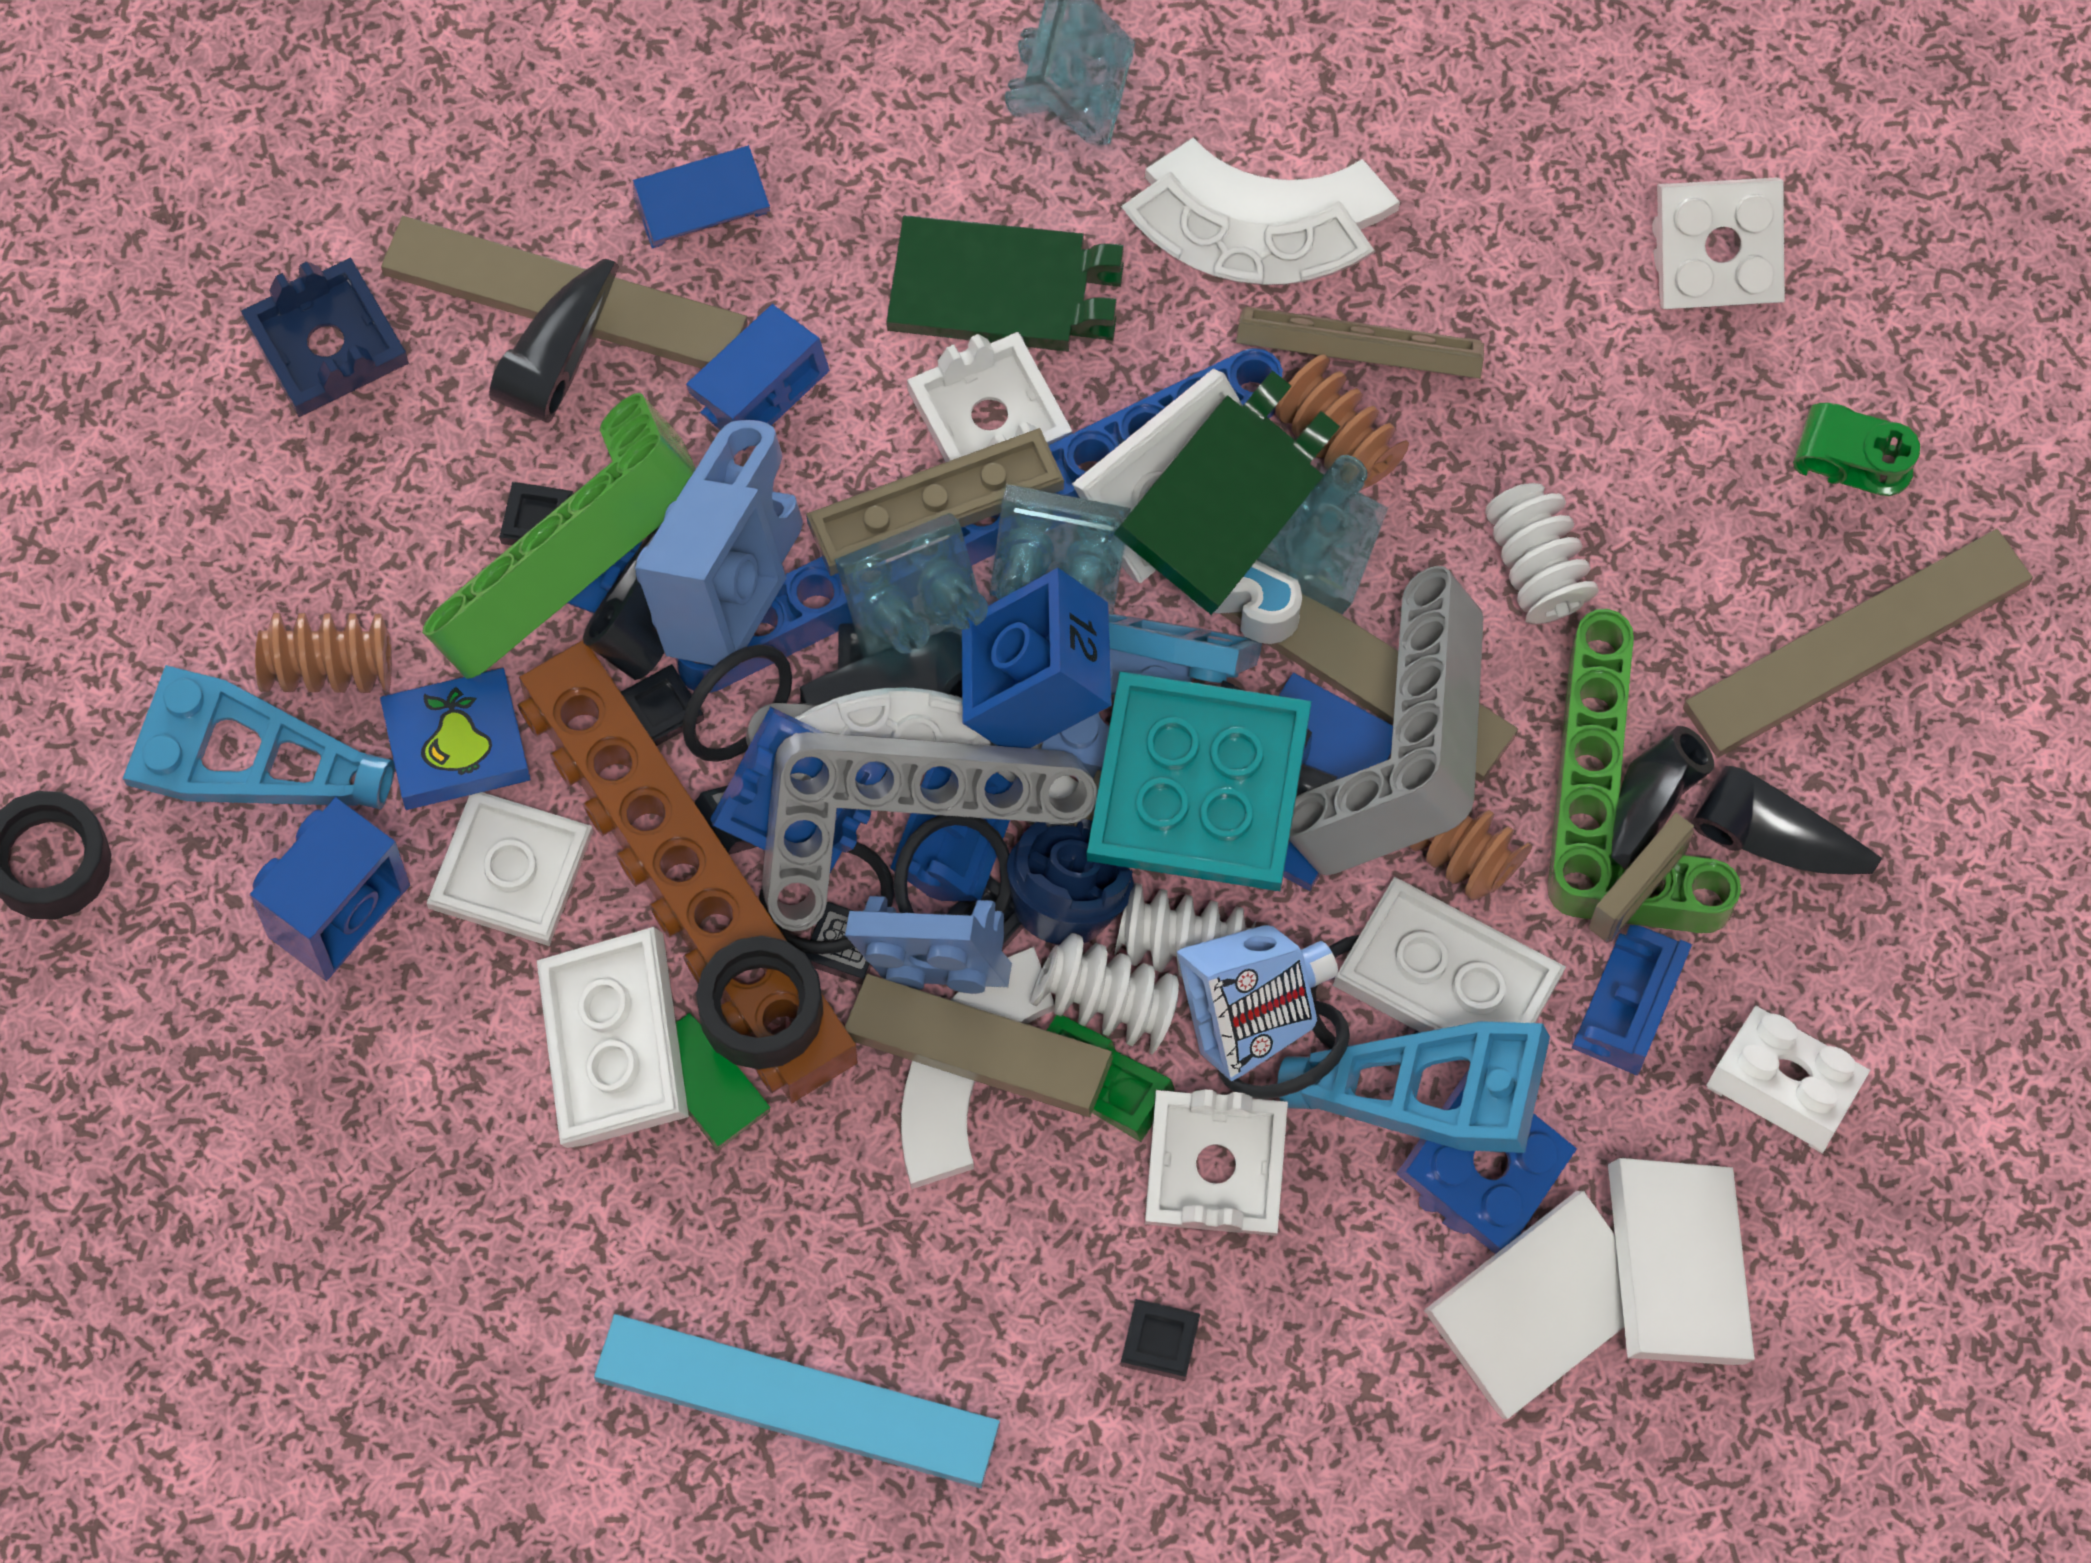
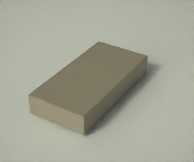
M1678 813L1671 817L1597 904L1589 925V929L1605 942L1609 939L1613 940L1685 855L1694 834V825Z

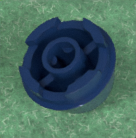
M1084 818L1077 822L1076 827L1066 825L1047 827L1045 822H1036L1024 832L1020 841L1009 854L1007 874L1016 916L1027 931L1043 941L1060 945L1071 933L1082 936L1083 944L1096 938L1128 905L1130 892L1134 886L1132 869L1087 861V850L1093 822Z

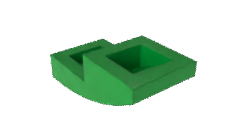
M689 1013L676 1022L688 1114L716 1151H719L767 1115L771 1107L739 1067L713 1049L702 1032L701 1024Z
M1056 1015L1046 1031L1112 1052L1113 1060L1092 1113L1137 1141L1142 1142L1153 1125L1156 1090L1174 1092L1175 1088L1172 1080L1117 1052L1111 1039L1063 1015Z

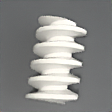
M1528 483L1515 486L1495 497L1486 506L1485 514L1490 523L1495 525L1493 536L1499 546L1503 547L1501 558L1504 564L1511 568L1509 579L1513 587L1519 590L1517 601L1521 609L1527 612L1525 622L1534 625L1553 622L1574 613L1584 603L1594 598L1598 594L1599 589L1595 582L1584 581L1577 583L1578 580L1589 573L1591 567L1588 561L1584 559L1568 560L1581 551L1582 543L1576 537L1561 539L1574 526L1573 519L1570 516H1554L1565 507V498L1561 494L1555 493L1544 495L1545 487L1542 484Z
M1135 883L1130 892L1128 905L1123 911L1115 955L1124 944L1126 945L1127 956L1130 957L1131 965L1138 966L1149 950L1151 951L1154 970L1163 972L1169 961L1175 956L1177 958L1179 976L1182 977L1176 951L1255 928L1256 921L1251 928H1247L1245 926L1244 910L1242 907L1236 906L1226 922L1220 921L1218 902L1212 900L1201 916H1196L1193 896L1186 894L1176 910H1170L1168 891L1164 889L1158 891L1150 905L1145 904L1142 884Z
M1071 933L1059 946L1055 945L1051 950L1036 982L1030 1004L1038 1006L1049 992L1056 994L1054 1014L1062 1016L1073 1002L1080 1004L1078 1024L1086 1026L1094 1015L1099 1012L1103 1014L1102 1034L1110 1036L1121 1022L1127 1024L1126 1044L1133 1046L1146 1032L1151 1034L1149 1054H1153L1164 1039L1173 1019L1178 1001L1179 982L1177 976L1167 973L1154 985V967L1145 963L1137 967L1131 974V960L1125 954L1119 953L1107 964L1106 946L1098 943L1091 946L1083 955L1082 936Z

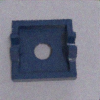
M351 257L321 271L319 266L306 261L300 264L299 277L293 281H289L281 273L274 278L269 289L270 297L241 310L245 325L298 418L409 364L406 351ZM321 327H334L338 329L344 336L342 348L331 356H318L314 354L308 347V340L315 330Z

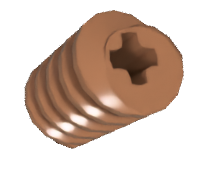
M1325 354L1319 355L1304 365L1291 379L1289 384L1292 387L1276 405V416L1283 423L1292 424V433L1296 437L1301 434L1320 411L1336 422L1340 428L1317 454L1316 458H1325L1324 467L1332 475H1341L1340 484L1348 492H1359L1379 482L1392 472L1408 451L1409 442L1405 440L1389 448L1387 444L1395 433V427L1391 423H1387L1373 431L1370 427L1379 415L1378 409L1373 405L1357 414L1354 410L1360 403L1363 394L1356 388L1340 396L1338 393L1344 386L1347 377L1339 371L1324 379L1322 375L1329 367L1331 360Z
M273 613L267 631L259 630L257 634L255 670L259 691L269 692L277 676L283 692H295L301 677L309 692H320L328 676L333 691L345 693L353 676L360 693H370L377 677H379L385 693H389L392 675L391 638L382 614H375L369 631H362L357 614L349 613L344 630L337 631L331 613H324L318 631H312L306 613H298L293 631H286L281 613Z
M1487 810L1475 819L1467 816L1457 827L1409 846L1416 852L1430 845L1426 862L1434 868L1449 862L1445 878L1452 884L1460 883L1469 878L1465 895L1472 901L1481 899L1501 887L1522 865L1532 849L1530 843H1526L1513 852L1507 849L1514 830L1509 826L1493 836L1488 833L1495 815L1490 810Z

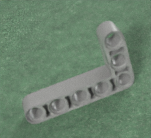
M1434 566L1418 573L1408 583L1403 593L1391 759L1296 797L1289 841L1319 874H1336L1445 833L1457 827L1472 810L1475 792L1484 617L1480 607L1446 567Z
M811 732L795 733L781 743L774 759L762 876V890L769 913L775 923L783 929L791 931L806 930L816 925L822 918L827 904L837 808L1069 824L1077 823L1091 813L1097 800V787L1082 761L1072 753L1064 751ZM804 757H815L824 762L821 772L811 780L801 781L790 775L795 763ZM878 761L888 766L884 778L874 785L859 784L855 780L859 769L869 762ZM937 766L951 769L950 779L945 786L934 790L925 789L920 786L922 776L927 770ZM998 771H1009L1015 774L1013 785L1004 793L990 794L985 791L987 780ZM1068 775L1078 777L1077 788L1070 796L1061 799L1049 796L1050 787L1056 779ZM808 820L817 825L813 836L805 842L793 843L784 838L786 829L796 821ZM791 883H802L810 887L808 896L798 904L787 905L777 900L781 890Z

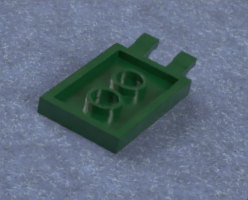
M903 215L886 321L887 331L970 340L972 336L979 334L987 338L990 343L1019 332L1026 347L1069 352L1071 336L1114 341L1117 316H1115L1116 299L1095 297L1084 301L1086 283L1121 287L1124 262H1122L1124 245L1098 244L1085 250L1083 249L1084 233Z
M1273 370L1242 407L1228 395L1223 399L1113 533L1210 615L1220 607L1324 477L1310 463L1340 428L1336 422L1320 411L1297 439L1294 440L1272 422L1267 416L1292 387Z

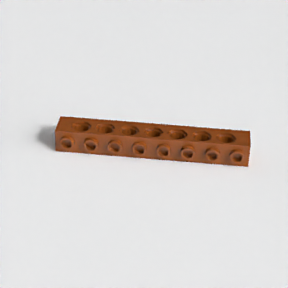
M583 640L519 677L525 700L517 705L526 724L536 737L546 732L556 746L557 750L550 753L556 769L568 786L579 781L589 796L590 800L584 802L583 807L590 821L601 836L612 831L622 846L623 850L616 853V857L623 871L635 887L645 882L657 899L649 905L650 909L667 937L670 938L679 933L690 949V952L685 954L683 958L698 984L702 970L715 953L738 939L766 936L786 941L595 653L583 643ZM580 715H589L597 719L595 724L586 730L577 731L567 727V724L573 718ZM613 764H621L630 768L629 773L619 780L610 781L599 776L606 767ZM645 814H656L664 819L661 825L650 831H641L632 826L638 817ZM678 864H689L697 869L696 874L692 878L682 882L672 881L665 876L670 868ZM714 914L724 915L732 920L725 930L717 933H709L699 928V924L703 919ZM762 968L766 972L764 977L757 983L750 985L741 984L731 979L724 988L722 999L725 1003L721 1005L724 1018L732 1029L741 1035L760 1038L773 1035L766 1029L774 1019L779 1017L795 1019L800 1003L798 990L791 979L780 971ZM823 995L824 1013L819 1032L806 1051L783 1066L760 1070L755 1069L761 1081L771 1093L781 1088L791 1104L858 1064L855 1042Z

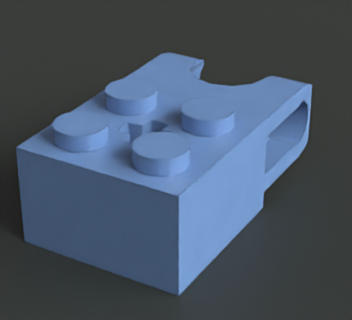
M738 420L730 422L722 428L677 500L668 506L664 521L652 541L642 549L638 556L635 567L636 577L642 586L651 612L652 623L657 629L667 657L716 665L731 653L747 647L786 580L782 563L801 532L803 520L794 495L773 492L774 479L783 456L775 429L768 423L755 420ZM756 446L744 467L735 464L734 456L746 447Z

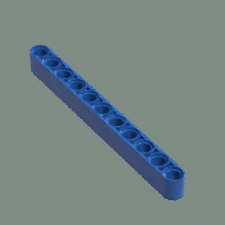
M1251 348L1240 351L1048 445L1064 479V490L991 516L997 520L991 525L976 526L969 524L926 540L941 546L936 552L930 554L920 553L913 549L918 545L915 544L832 576L829 575L822 557L785 574L786 580L761 621V623H768L774 626L775 629L764 636H753L747 647L753 645L773 646L783 652L785 657H788L838 632L839 625L842 623H857L1082 512V505L1084 503L1072 485L1073 482L1086 473V471L1078 467L1079 465L1088 461L1099 462L1212 369L1225 374L1240 402L1244 405L1253 392L1247 391L1241 386L1249 382L1261 384L1272 370L1282 377L1283 370L1279 360L1272 353L1263 349ZM1276 406L1269 413V415L1267 416L1268 418L1272 417L1275 414ZM871 568L879 569L886 573L884 577L875 581H866L858 577L861 572ZM813 596H824L831 600L826 606L818 609L808 608L802 604L806 599ZM676 658L679 676L687 688L695 691L705 675L715 666L697 664L692 661ZM753 658L744 661L726 673L716 683L710 693L719 691L774 662L766 658Z

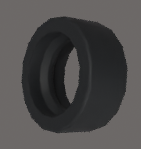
M35 791L14 798L0 809V898L11 910L31 919L56 920L81 911L98 897L109 878L112 854L98 818L81 800L63 792ZM46 822H60L72 827L81 837L85 848L84 859L74 874L64 882L48 888H29L21 884L12 875L9 866V854L12 845L20 835L29 828Z
M766 936L738 939L717 951L702 970L696 992L702 1032L713 1049L735 1065L757 1070L783 1066L802 1055L818 1035L824 1013L819 975L806 954L785 940ZM759 968L780 971L793 982L798 990L800 1002L797 1015L789 1027L776 1035L760 1038L741 1035L732 1029L724 1018L721 1008L724 988L731 979L744 971Z

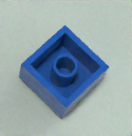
M1056 568L962 620L963 724L995 745L1032 748L1112 706L1108 602L1061 569Z
M335 797L323 811L320 809L315 810L303 821L296 833V842L280 860L273 858L262 867L254 879L253 891L249 895L267 937L327 982L410 887V883L396 841Z

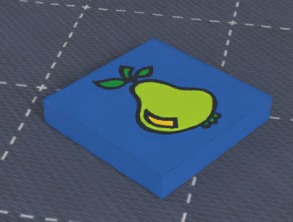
M504 668L483 672L474 678L466 679L462 677L380 697L405 810L531 781Z

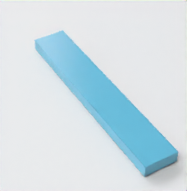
M617 1314L613 1316L594 1374L595 1382L980 1489L983 1486L1000 1427V1420Z

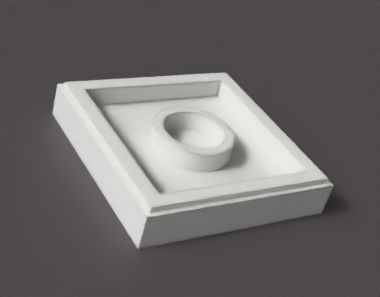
M483 792L469 795L428 898V909L550 946L591 840L593 827Z

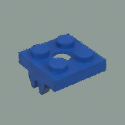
M770 706L710 818L713 826L765 850L774 759L777 749L786 738L795 733L824 732ZM804 757L795 763L790 775L803 773L813 779L821 772L824 762L819 758ZM878 761L869 762L859 769L855 780L859 784L874 785L881 781L887 767L884 763ZM837 808L830 873L841 853L854 849L857 843V828L860 823L867 825L871 817V810ZM808 820L796 821L786 829L784 838L793 843L805 842L813 836L817 825Z
M1469 1070L1466 1071L1441 1109L1453 1110L1461 1106ZM1533 1113L1525 1153L1506 1152L1508 1158L1507 1169L1496 1180L1486 1179L1477 1172L1474 1166L1475 1151L1459 1150L1421 1138L1396 1175L1421 1194L1419 1196V1206L1423 1210L1440 1213L1445 1217L1442 1224L1453 1231L1471 1234L1496 1254L1520 1235L1577 1148Z

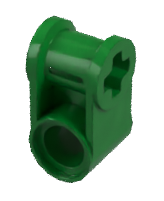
M1817 403L1809 409L1793 466L1798 473L1805 476L1808 471L1829 477L1828 483L1831 484L1841 483L1873 494L1892 496L1900 494L1908 488L1912 481L1913 469L1920 456V442L1911 428L1901 423L1861 414L1839 404ZM1892 438H1897L1898 440L1896 447L1890 445ZM1890 455L1896 458L1894 464L1882 461L1883 456ZM1881 475L1887 476L1884 483L1879 481Z

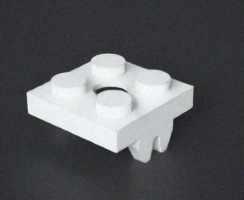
M1777 177L1657 184L1658 216L1655 217L1652 224V232L1657 240V248L1653 250L1656 271L1659 272V298L1663 309L1785 302L1784 196L1782 179ZM1719 227L1734 229L1740 238V249L1737 255L1727 262L1713 261L1707 255L1705 249L1708 235Z
M1019 332L991 344L987 338L979 334L971 337L968 348L965 351L959 353L956 347L951 345L945 349L938 359L937 367L907 379L908 393L945 462L1038 428L1041 429L1048 445L1071 435L1073 432ZM984 400H995L1004 405L1008 412V418L1000 428L984 430L973 422L971 417L973 408Z
M1755 1005L1717 1065L1707 1084V1089L1737 1102L1809 1143V1147L1823 1154L1869 1074L1870 1069L1855 1062L1852 1056L1844 1050L1827 1046L1798 1030L1787 1018L1778 1014H1770ZM1779 1060H1790L1799 1064L1807 1071L1810 1077L1804 1078L1802 1082L1787 1077L1779 1070Z
M1206 1089L1193 1091V1093L1156 1090L1145 1224L1276 1236L1279 1222L1288 1102L1252 1099V1096L1240 1092L1221 1095L1217 1094L1214 1090ZM1208 1146H1223L1234 1156L1235 1171L1223 1183L1207 1182L1198 1173L1196 1167L1197 1157Z

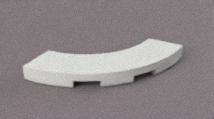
M1192 138L1145 169V178L1151 185L1171 171L1193 196L1207 206L1230 217L1248 222L1274 223L1297 220L1318 213L1341 201L1361 230L1397 212L1400 201L1363 159L1345 169L1321 177L1299 180L1272 179L1253 175L1226 164Z
M1170 171L1121 206L1134 224L1146 236L1176 259L1215 277L1240 283L1288 285L1308 282L1340 272L1375 253V250L1341 201L1318 213L1297 220L1274 223L1248 222L1230 217L1207 206L1193 196Z
M881 688L860 691L832 699L795 717V719L826 734L975 745L991 744L989 740L963 724L962 698L934 690ZM803 773L791 774L793 778L801 781L812 779Z
M1034 947L1008 957L1012 962L1008 988L986 987L985 991L979 994L958 992L951 999L952 1001L1024 1024H1028L1055 1010V1003L1051 992L1048 993L1038 1006L1030 1004L1036 982L1042 970ZM912 1061L906 1081L901 1114L902 1147L911 1189L974 1169V1162L968 1142L967 1118L972 1091L976 1081Z

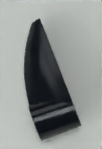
M609 259L600 260L572 279L546 303L527 327L514 349L506 351L500 359L490 384V400L546 423L552 421L575 377L619 268L615 261Z
M660 526L646 537L591 617L583 635V643L634 680H639L648 675L665 653L657 629L652 623L651 612L642 586L637 580L635 569L640 552L650 544Z
M942 632L871 655L801 686L800 701L806 705L818 706L838 697L881 688L934 690L962 698V637L957 633Z
M1676 726L1634 759L1628 766L1618 799L1612 838V858L1625 870L1637 859L1663 828L1679 803L1681 795L1714 769V759L1709 747L1692 729L1685 726Z
M1734 766L1721 768L1691 822L1699 834L1729 850L1739 851L1743 849L1764 859L1804 871L1845 875L1873 874L1882 860V857L1800 802L1752 773Z

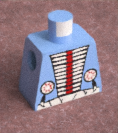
M1268 925L1209 940L1176 951L1200 1054L1230 1081L1243 1076L1311 1031L1317 1022L1311 988L1338 975L1335 957L1323 941L1316 942L1300 950L1298 945L1278 929Z

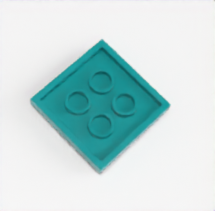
M1120 671L1088 844L1087 861L1281 892L1311 711V701Z

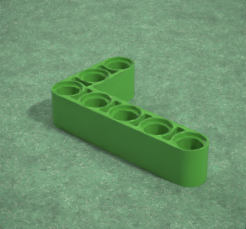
M635 393L619 402L606 415L600 425V432L612 462L442 603L427 619L422 633L466 679L474 678L490 668L657 529L664 521L668 506L677 500L689 478L695 472L696 468L683 439L643 394Z
M1596 609L1585 615L1579 623L1570 653L1548 876V896L1553 906L1565 915L1592 919L1597 904L1626 871L1612 858V838L1620 793L1634 636L1633 628L1628 619L1619 612L1610 609ZM1601 640L1610 644L1615 652L1600 654L1592 650L1587 643ZM1593 697L1601 699L1608 704L1610 710L1606 712L1591 711L1584 706L1581 700ZM1590 755L1598 758L1605 768L1600 771H1590L1580 766L1575 758ZM1575 814H1587L1597 820L1600 827L1595 830L1580 829L1573 824L1570 817ZM1684 855L1657 886L1658 896L1647 898L1626 924L1695 933H1713L1722 929L1730 920L1741 892L1740 879L1735 870L1725 862ZM1577 872L1584 874L1592 880L1595 887L1589 890L1575 889L1566 882L1564 876ZM1697 889L1711 890L1720 897L1722 904L1719 906L1703 905L1696 900L1693 891Z

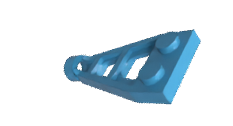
M1109 613L1110 649L1190 666L1189 677L1216 683H1222L1223 680L1227 682V677L1237 678L1239 673L1257 666L1262 643L1247 637Z
M165 665L125 770L123 780L127 786L192 802L329 805L336 797L347 806H358L360 804L381 810L385 805L394 780L395 764L393 760L359 752L226 680ZM223 720H233L260 736L261 744L254 763L250 768L236 772L212 771L204 767L202 759L217 723ZM292 743L321 756L312 781L302 783L274 779L270 776L281 744ZM356 773L354 785H351V779Z
M1479 1021L1347 1046V1050L1340 1062L1329 1074L1315 1084L1299 1092L1279 1097L1280 1101L1288 1102L1287 1108L1320 1109L1459 1150L1525 1153L1550 1036L1543 1023ZM1331 1050L1311 1053L1310 1057L1286 1056L1280 1065L1278 1083L1294 1079L1308 1072L1321 1063ZM1456 1060L1470 1062L1461 1106L1453 1110H1443L1422 1104L1416 1099L1422 1072L1426 1068L1435 1064ZM1400 1065L1393 1099L1379 1100L1355 1095L1362 1069Z

